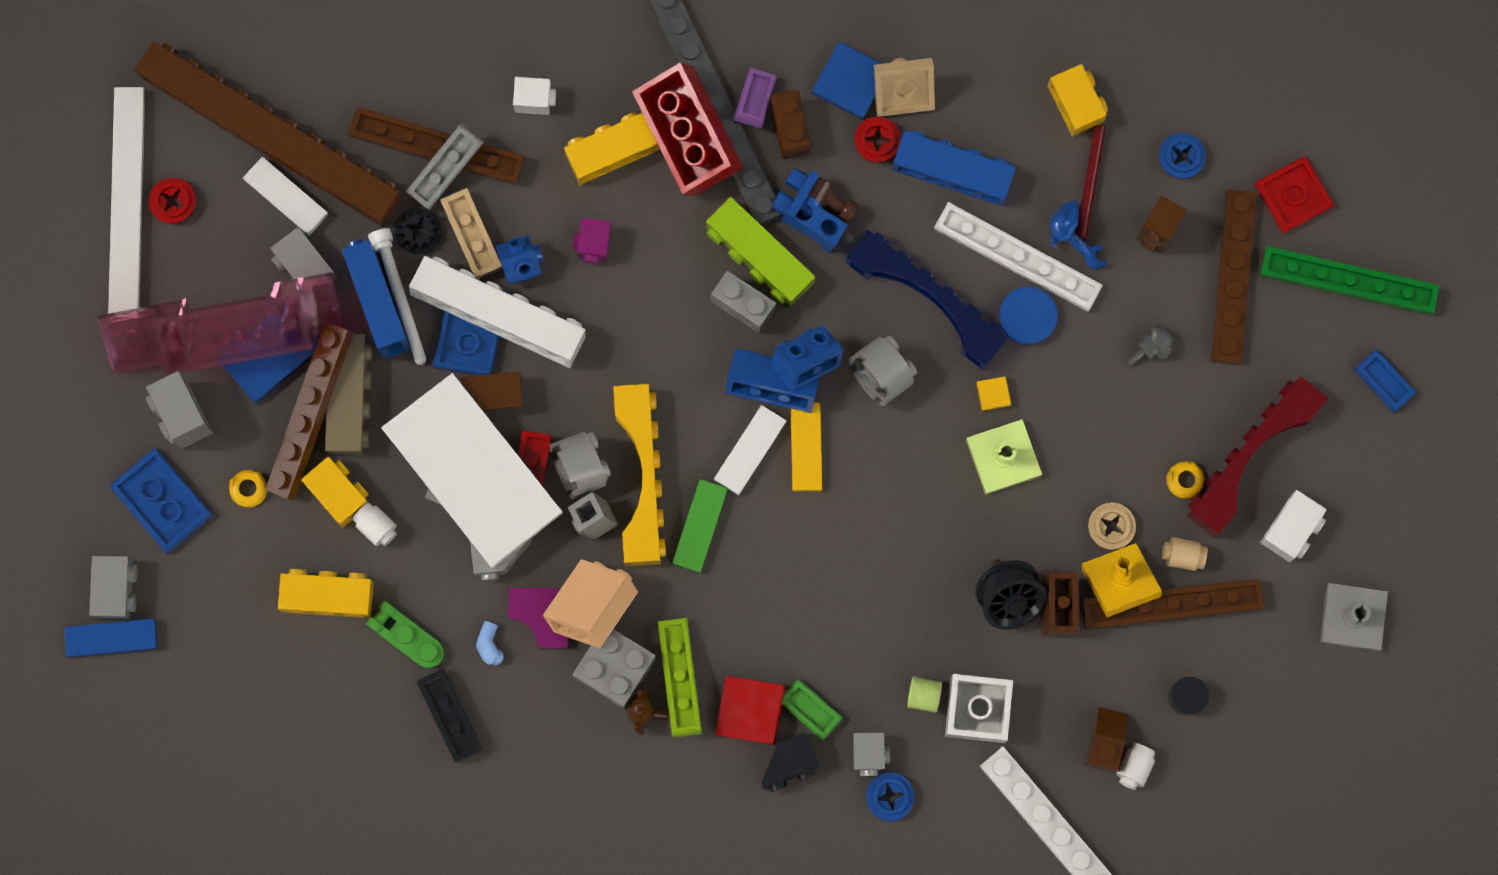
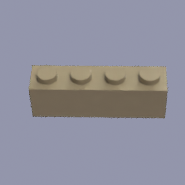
M353 334L327 407L325 451L329 456H364V449L370 447V431L365 430V419H370L371 402L366 401V390H371L372 373L367 372V360L372 361L373 344L368 343L365 334Z

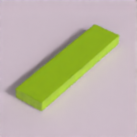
M680 618L658 621L672 738L702 734L688 619Z

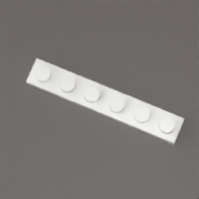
M1004 747L1000 748L979 766L1071 875H1112Z

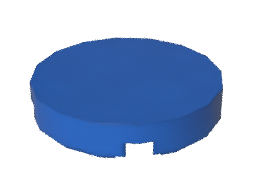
M1025 286L1013 290L1005 297L999 309V321L1003 333L1011 341L1019 345L1042 343L1052 334L1057 324L1058 311L1054 300L1046 292L1036 287Z

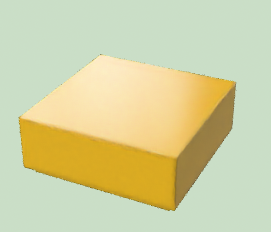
M1006 376L976 382L981 412L1011 407Z

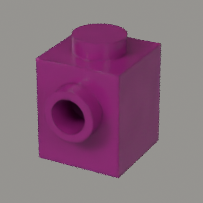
M581 219L580 232H574L572 249L577 250L578 259H583V263L600 265V261L607 262L612 231L611 221Z

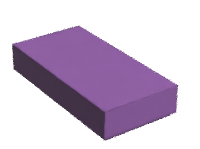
M749 68L734 121L762 128L777 79L776 75Z

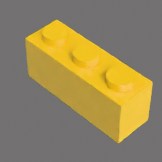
M636 112L624 116L621 122L616 125L610 126V124H606L597 128L594 131L595 134L589 137H576L567 143L568 146L564 147L565 156L579 186L659 151V145L643 113L637 115Z
M289 569V574L281 573L278 610L281 613L370 618L374 582L371 579H367V574L349 573V577L346 578L337 577V572L319 571V576L307 575V570Z

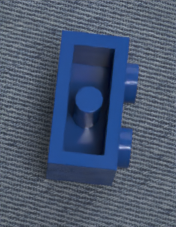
M821 325L815 329H807L799 337L789 342L784 341L774 349L771 366L788 388L793 391L840 367L843 348L825 326Z

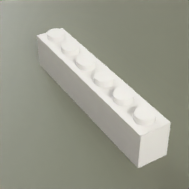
M424 256L409 285L411 296L571 368L585 339L586 329L582 328L581 323L571 318L564 320L555 316L556 313L548 307L540 306L538 308L529 304L527 298L519 294L509 295L493 282L487 281L485 284L475 279L476 276L467 270L460 269L457 271L450 268L449 264L441 258L433 257L431 259Z

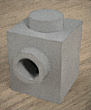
M594 492L568 507L573 517L572 524L580 535L584 534L592 540L618 526L607 501Z
M853 733V771H860V777L878 776V771H884L885 764H890V746H884V733Z

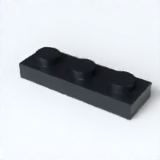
M444 668L416 681L454 762H460L482 751L483 749Z

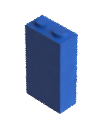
M358 239L348 243L347 248L342 249V253L375 344L383 360L410 351L409 342L371 241L367 240L364 242V239Z

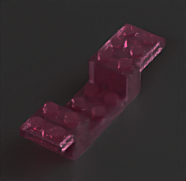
M332 272L276 282L273 284L270 295L190 310L187 300L184 299L103 314L98 317L112 374L163 365L167 376L176 371L183 373L313 348L315 336H320L324 322L345 329Z

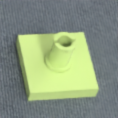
M1023 419L966 438L985 495L1042 476Z

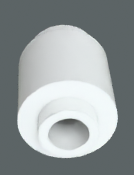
M369 502L361 507L352 519L356 523V528L375 546H379L381 543L386 546L397 535L394 531L397 525L378 506H372Z
M1133 743L1132 747L1127 749L1116 773L1121 778L1119 783L1133 790H1136L1137 786L1144 787L1155 763L1153 759L1155 752L1144 745Z

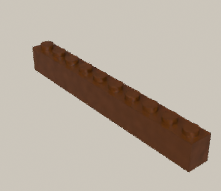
M154 41L134 69L140 79L382 228L385 226L402 200L399 191H397L399 187L386 178L383 181L373 176V170L362 163H359L358 166L348 161L350 157L340 149L330 150L324 146L325 141L317 135L310 133L307 136L299 131L301 127L291 119L285 118L283 121L275 116L276 111L268 105L261 103L259 106L250 101L252 97L240 88H237L235 91L226 86L227 81L216 73H212L210 76L203 72V67L195 60L188 58L185 61L177 56L179 52L169 44L164 43L161 46Z

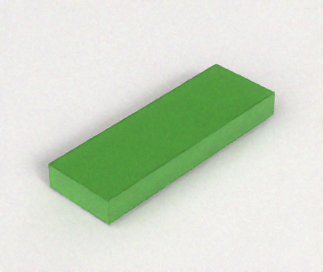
M699 480L672 565L701 574L728 488Z

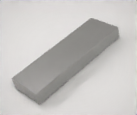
M461 123L406 192L430 210L482 146L484 141Z

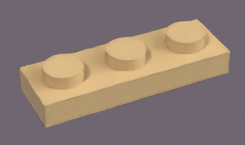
M463 189L440 199L471 271L476 276L475 279L479 280L502 270L503 267L468 189Z

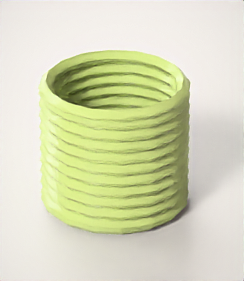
M917 676L912 677L907 707L936 713L940 702L942 681H933V679L928 680L922 677L917 678Z

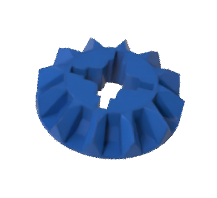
M1173 134L1160 147V165L1164 168L1166 174H1170L1177 179H1190L1199 173L1204 166L1206 159L1204 146L1199 139L1191 134ZM1189 148L1190 150L1186 157L1189 162L1181 161L1175 165L1174 163L1177 158L1175 152L1181 153Z
M883 773L875 777L869 784L866 792V803L872 814L885 821H896L906 816L911 810L914 803V791L910 782L902 775ZM886 784H889L892 793H903V796H899V798L894 800V810H891L888 801L877 800V798H881V796L886 794Z

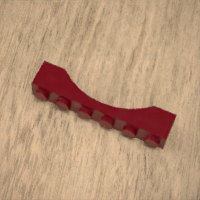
M1301 376L1295 382L1289 379L1279 392L1283 397L1277 405L1271 402L1260 415L1264 418L1260 426L1256 427L1254 424L1243 436V439L1247 442L1240 450L1235 447L1224 460L1228 463L1227 467L1222 473L1216 470L1206 482L1210 486L1206 493L1202 495L1198 492L1188 504V507L1192 510L1187 517L1213 538H1216L1237 513V495L1240 479L1246 464L1254 452L1273 436L1308 424L1327 401L1328 397Z

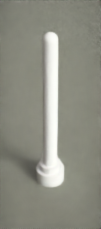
M384 228L368 234V238L372 246L375 247L376 252L380 253L414 361L418 365H423L426 362V356L390 249L393 247L392 241L394 240L390 228Z

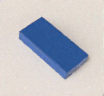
M1377 349L1354 369V372L1392 413L1396 412L1417 393Z

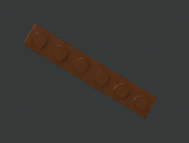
M360 107L356 108L348 133L349 137L430 161L452 135ZM482 144L462 170L517 186L525 156Z
M1231 189L1226 191L1211 352L1212 363L1238 366L1242 364L1257 192Z
M324 322L265 490L286 499L295 500L354 332Z
M1261 579L1162 590L1160 598L1110 617H1106L1097 598L1082 599L1085 630L1253 611L1265 608Z

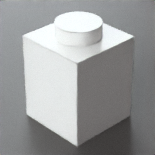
M515 77L514 112L550 115V106L556 105V89L552 88L550 79Z

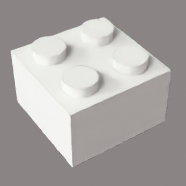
M952 674L950 677L945 737L997 743L1008 741L1013 680Z

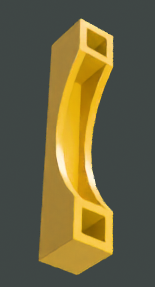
M649 384L613 386L616 421L627 432L634 443L641 461L643 473L642 491L638 507L631 522L622 533L625 567L661 564L660 557L666 556L665 538L659 539L658 527H664L663 509H657L656 499L662 497L661 479L655 480V468H660L659 450L653 451V439H658V423L651 420V410H657L656 392H650Z

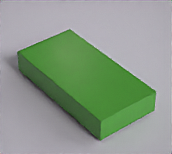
M799 679L784 694L782 706L822 741L826 739L843 719Z

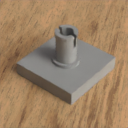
M1328 583L1326 585L1320 643L1381 651L1388 591Z

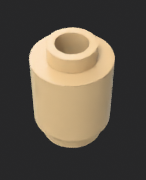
M1171 537L1170 542L1164 543L1162 559L1166 560V566L1191 571H1196V569L1203 570L1208 548L1201 545V542Z

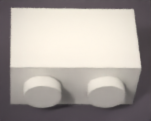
M1296 490L1291 494L1260 543L1288 562H1291L1296 557L1301 559L1310 546L1306 541L1313 532L1317 535L1325 524L1326 519L1323 518V515L1327 509Z

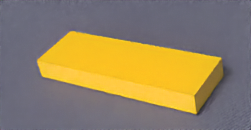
M820 402L814 403L812 413L791 409L792 492H822Z

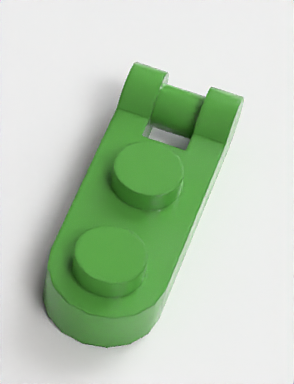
M383 600L378 608L380 610L375 617H370L366 622L368 627L421 667L433 669L442 663L444 659L443 646ZM389 617L396 621L390 631L383 626Z

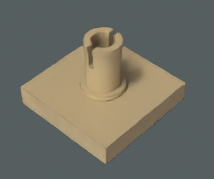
M897 58L891 63L874 65L877 117L935 110L934 65L932 58L909 61L904 58Z

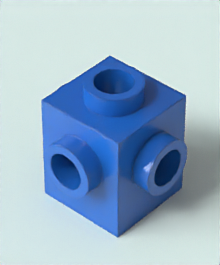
M530 236L516 237L507 243L496 246L508 285L519 281H528L534 276L542 274L539 263L543 262L544 259L539 244L533 246Z

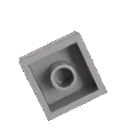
M179 371L146 386L149 396L145 397L151 411L156 414L158 419H162V422L158 423L165 439H168L171 445L176 443L183 449L213 434L188 381Z
M613 629L601 648L589 647L572 675L577 681L625 710L655 662L656 655Z

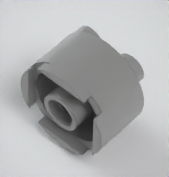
M891 336L886 338L877 337L849 358L850 366L855 363L857 371L853 373L856 380L870 398L874 400L876 397H879L882 400L879 403L881 406H885L914 384L913 376L917 374V370L912 362L908 359L904 360L898 352L899 346Z
M585 431L550 444V453L556 451L558 459L553 460L555 469L565 491L572 490L569 496L572 500L606 486L607 477L611 476L606 461L604 459L600 460L596 449H599V445L593 432L586 434Z

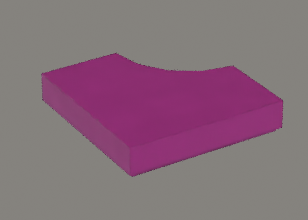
M509 588L508 618L521 621L530 627L536 636L538 649H568L569 637L553 632L543 616L561 588Z

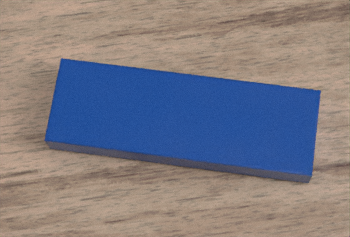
M156 619L64 627L67 658L158 649Z

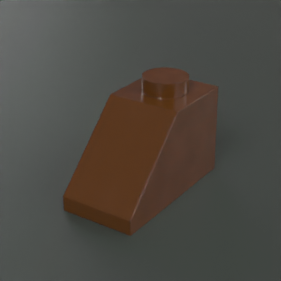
M1098 707L1085 766L1112 773L1119 770L1126 739L1128 714Z

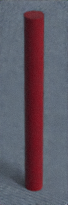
M1101 125L1094 126L1076 234L1082 240H1087L1106 127Z

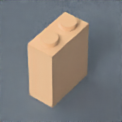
M581 559L543 616L553 632L601 648L638 591L632 583V577L627 572L621 569L616 571L609 569L597 561L591 563Z

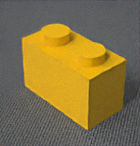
M1082 64L1049 79L1047 86L1072 137L1093 128L1095 125L1104 123L1108 107L1103 97L1097 96L1093 88L1096 86L1095 80L1089 70L1085 71Z
M327 457L301 480L337 523L344 528L352 521L358 510L368 503L365 498L369 494L358 481L353 485L346 476L350 472L339 459L333 462Z

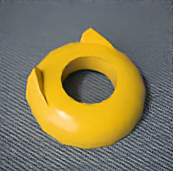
M1183 461L1176 463L1170 468L1166 475L1168 489L1174 496L1180 499H1191L1198 492L1201 493L1205 477L1203 471L1195 462ZM1184 471L1192 473L1195 478L1194 485L1190 488L1182 487L1178 481L1180 473Z
M243 470L230 479V496L239 506L253 508L261 504L266 498L268 492L265 490L267 482L261 472ZM252 480L255 482L256 491L252 496L246 497L240 493L239 487L243 481Z

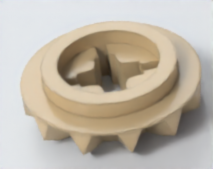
M1110 502L1102 504L1092 512L1089 518L1090 538L1094 540L1098 547L1108 550L1123 548L1134 537L1136 531L1135 518L1128 508L1119 503ZM1118 516L1119 519L1117 520L1116 527L1121 533L1113 531L1107 537L1104 536L1107 526L1103 521L1111 522Z

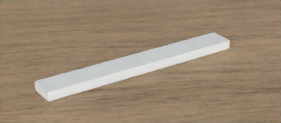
M114 87L108 316L110 318H140L145 121L144 87Z

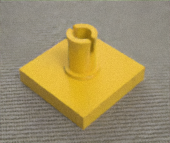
M1136 543L1082 563L1081 569L1106 617L1160 598L1162 595V590Z

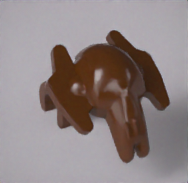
M639 689L637 691L638 699H633L626 710L629 719L636 723L634 724V729L639 735H644L646 724L651 718L670 721L668 708L652 707L648 699V689Z

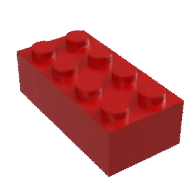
M680 62L632 91L682 194L697 196L744 168L693 65Z

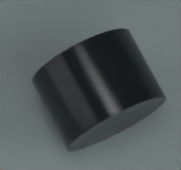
M1182 678L1171 686L1168 693L1169 704L1180 715L1190 716L1197 714L1208 704V688L1198 678Z

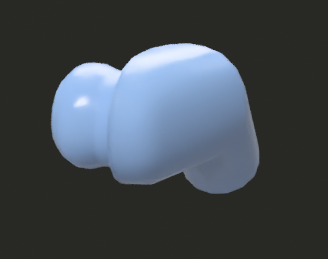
M484 621L477 639L476 648L485 663L496 666L504 658L503 652L497 650L493 642L498 625Z

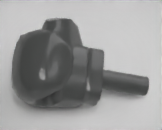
M1156 325L1152 327L1141 338V341L1137 343L1141 349L1127 360L1128 364L1132 366L1145 355L1150 360L1154 356L1158 359H1165L1173 353L1171 347L1174 343L1172 334L1164 326Z

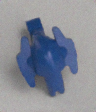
M1072 200L1064 203L1050 220L1051 246L1055 248L1058 240L1068 241L1078 252L1085 256V262L1091 269L1096 270L1105 266L1107 261H1099L1095 256V253L1103 250V246L1095 245L1091 247L1074 233L1075 227L1078 225V205H1076L1078 201Z

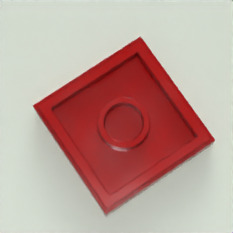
M1306 155L1253 184L1282 235L1335 206Z
M726 676L715 735L775 746L786 686Z

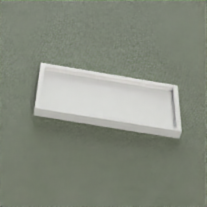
M453 373L381 427L491 568H494L563 514L562 510Z

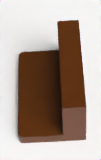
M520 371L460 377L462 386L482 411L519 408L523 406Z

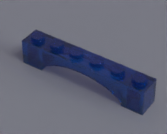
M867 230L846 256L845 263L867 281L871 277L890 279L902 283L928 298L945 314L957 331L963 345L960 353L984 371L1005 345L1008 339L1004 336L1005 331L996 323L991 322L989 324L981 318L982 313L973 305L968 304L965 306L958 300L959 296L954 290L948 286L942 288L934 281L936 279L935 276L925 268L919 270L911 263L913 260L901 250L896 252L888 246L889 241L878 232L873 234Z

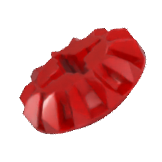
M868 118L858 126L855 132L856 151L860 153L864 160L873 161L876 164L889 161L897 154L901 142L900 131L887 118ZM877 129H879L881 139L886 140V143H881L878 151L874 147V142H869V139L874 138Z
M179 178L161 180L153 187L149 195V207L153 215L159 221L170 225L184 222L186 218L193 215V210L197 204L193 188L189 183ZM179 194L177 200L182 207L173 205L171 208H167L169 203L163 195L174 198Z

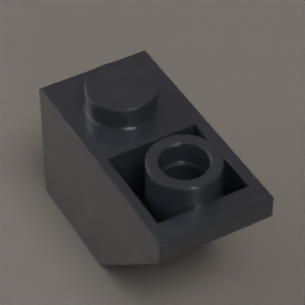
M806 732L777 744L761 782L763 790L770 788L772 793L787 787L786 781L798 777L799 781L816 775L814 769L819 768L820 765Z

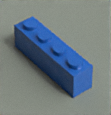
M912 130L910 133L906 131L903 133L892 171L1003 207L1016 167L1011 166V163L1005 159L996 157L992 160L983 157V153L978 150L967 148L965 151L958 149L950 141L939 139L937 142L928 139L927 135L920 131Z

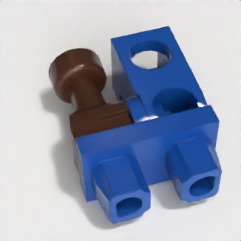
M794 168L784 184L796 190L797 194L792 198L783 191H780L771 206L783 215L780 221L807 235L819 243L821 249L830 253L841 238L859 204L851 199L845 203L832 193L831 184L819 177V174L813 170L808 175ZM827 206L839 212L838 218L825 211L824 207Z

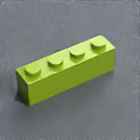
M732 197L706 221V228L708 229L706 234L717 245L720 243L725 245L729 249L727 253L730 258L738 265L743 262L750 269L749 275L759 285L764 282L772 290L770 295L779 304L783 305L786 303L791 308L815 283V276Z

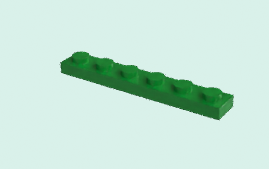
M1270 246L1265 248L1259 275L1260 277L1431 316L1435 311L1440 286Z

